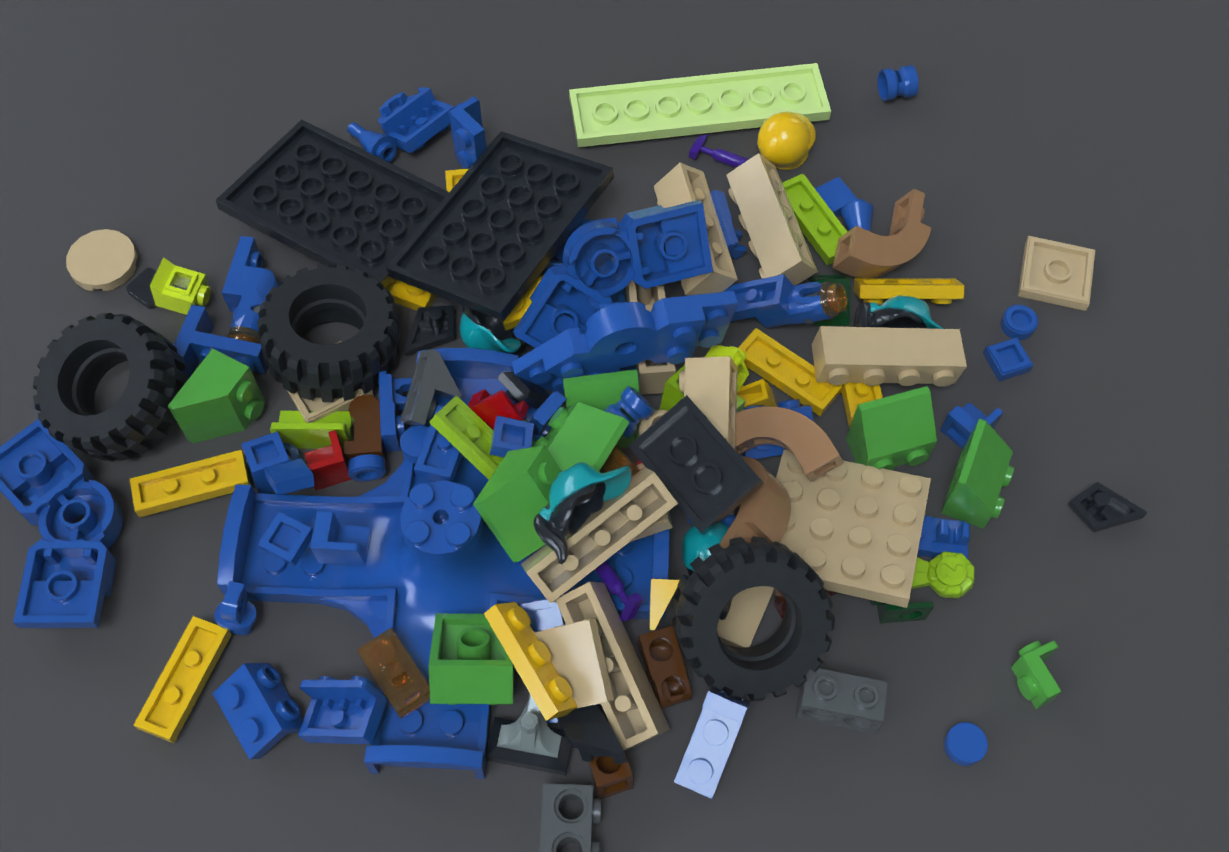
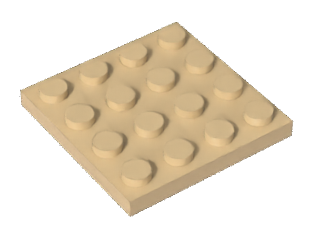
M787 449L783 450L776 479L786 488L789 494L791 510L789 522L780 543L786 545L793 553L796 552L819 575L824 582L823 588L825 590L907 608L931 478L843 461L844 463L810 481L797 458Z

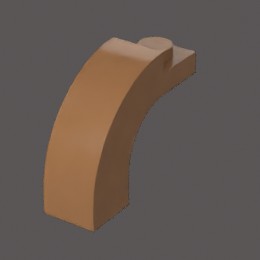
M912 189L895 202L888 236L877 235L858 226H855L841 236L837 243L833 269L858 278H877L889 274L914 258L925 246L932 228L921 223L925 213L923 208L925 193Z
M763 406L746 409L736 414V452L739 455L761 445L780 446L790 451L797 458L810 481L844 463L827 434L811 419L796 411L781 407Z
M741 456L764 484L738 505L740 507L738 514L719 544L723 549L730 547L729 540L737 537H742L746 543H751L753 536L763 537L770 544L775 541L780 543L790 517L791 503L786 488L760 462L750 457Z

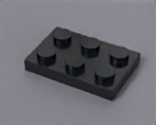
M687 395L628 446L646 468L656 473L677 501L679 508L703 535L764 484Z

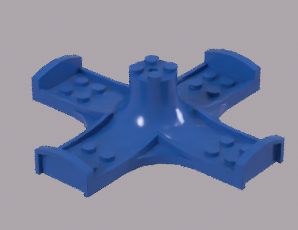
M433 349L439 351L461 393V400L467 406L473 394L483 389H486L490 396L500 390L506 392L507 388L497 377L502 372H514L512 362L519 358L518 355L485 349ZM418 351V353H417L416 365H417V361H418L420 352H422V351ZM433 395L436 405L431 419L438 405L445 406L451 400ZM426 420V423L423 426L430 427V420ZM462 455L453 482L446 480L434 481L417 477L414 472L416 463L409 462L404 457L403 463L384 484L355 497L255 493L251 485L236 484L227 512L219 555L217 586L224 596L229 581L245 584L248 601L321 604L346 610L369 628L379 646L380 672L377 690L387 698V702L373 743L370 746H366L364 763L370 773L379 774L380 766L474 770L477 779H485V756L488 747L491 705L430 704L428 664L435 614H483L495 604L516 602L520 606V604L547 600L521 565L535 552L519 562H513L473 505L488 479ZM278 511L313 529L317 511L334 512L340 525L367 526L372 532L366 566L318 563L310 549L311 541L296 566H293L262 550L258 543ZM670 529L629 542L606 560L623 582L624 591L627 596L639 593L643 599L633 619H650L651 579H668ZM593 570L564 594L588 582L603 583V581ZM608 590L620 617L625 605L618 595L612 594ZM666 610L660 620H665Z

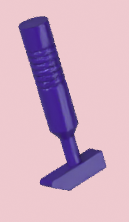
M707 134L697 137L688 156L696 160L699 153L702 152L712 156L717 162L735 168L749 160L720 148L713 150L705 147Z
M604 561L594 570L603 583H605L608 590L612 594L618 595L625 605L620 615L621 621L635 618L643 602L642 597L639 593L628 597L624 591L623 582L609 563Z

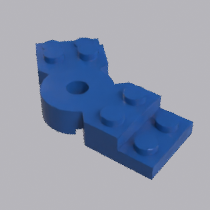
M696 200L667 208L658 205L626 213L618 226L607 221H592L577 228L565 244L563 265L551 267L547 270L530 296L532 303L515 327L514 335L537 348L567 329L581 328L586 331V322L594 313L599 311V305L611 304L612 300L609 295L621 291L631 280L647 289L713 272L703 203ZM608 253V259L605 264L594 266V261L599 254Z
M727 291L662 298L653 304L651 312L646 310L645 304L640 302H624L605 307L594 313L587 320L586 331L581 328L567 329L513 361L514 375L552 392L558 391L560 394H564L563 378L619 372L623 367L632 366L647 359L656 364L666 362L679 364L685 362V358H692L696 346L709 348L722 343L738 304L735 292Z
M39 419L0 446V491L31 525H38L42 536L38 542L28 549L13 623L18 628H99L104 596L111 595L117 561L108 549L120 535L123 526V513L108 489L101 483L93 480L94 476L67 445L49 435L48 429L42 426ZM82 515H85V517L81 521L74 523L77 518H79Z

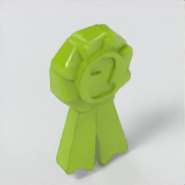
M943 551L930 562L917 558L911 589L930 586L941 597L960 598L972 589L975 568L962 553Z

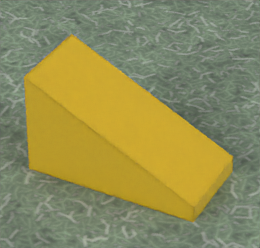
M764 379L742 386L737 393L739 397L746 400L744 407L754 405L777 407L773 389Z
M651 579L649 630L656 629L680 580Z

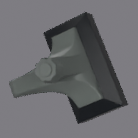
M529 694L526 706L517 721L494 717L485 757L486 761L566 776L572 746L561 729L548 727L531 694Z

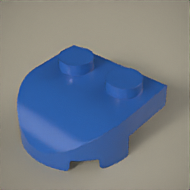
M419 87L418 94L408 97L404 92L398 93L380 107L381 118L377 120L384 134L395 138L397 148L409 153L417 151L430 138L449 127V111L455 107L436 100L431 88Z

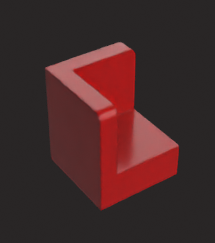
M483 389L473 394L468 404V407L492 430L497 416L523 421L529 408L525 400L514 405L503 390L490 396L486 389Z
M336 430L328 432L332 445L304 453L307 467L314 476L315 491L351 480L348 476V466Z

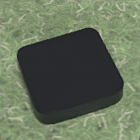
M146 268L126 287L128 294L148 309L157 307L150 289V284L156 273L152 268Z

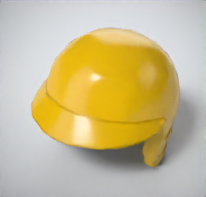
M795 112L773 114L764 121L758 133L757 145L760 154L775 165L777 169H795L802 165L809 155L808 152L813 146L816 137L815 128L810 120L802 114Z

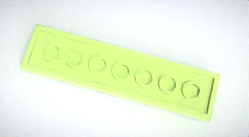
M817 63L569 89V100L578 147L759 128L766 119L780 112L799 113L807 117L810 122L829 120L831 115L830 105Z

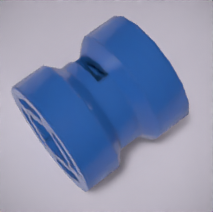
M913 65L902 66L899 70L895 71L891 68L879 71L877 86L882 101H891L897 96L910 98L917 95L919 81L917 71Z
M628 385L621 392V399L616 404H610L604 411L624 417L630 422L623 432L625 437L630 438L637 431V424L641 420L649 419L655 412V409L641 394Z

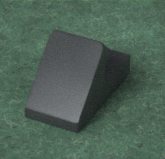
M430 349L420 352L400 419L402 423L412 426L425 425L426 420L431 419L435 410L436 401L433 399V395L452 400L457 395L461 399V393L439 351Z

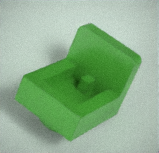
M1055 640L1043 646L1040 641H1035L1025 646L1018 652L1021 657L1011 667L1017 677L1020 692L1027 700H1031L1036 709L1049 704L1062 692L1043 662L1059 648Z

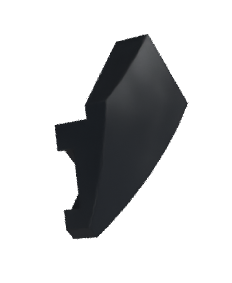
M597 704L576 708L569 714L557 718L566 738L573 748H578L583 761L593 762L594 758L598 756L612 757L616 764L627 762L617 737Z

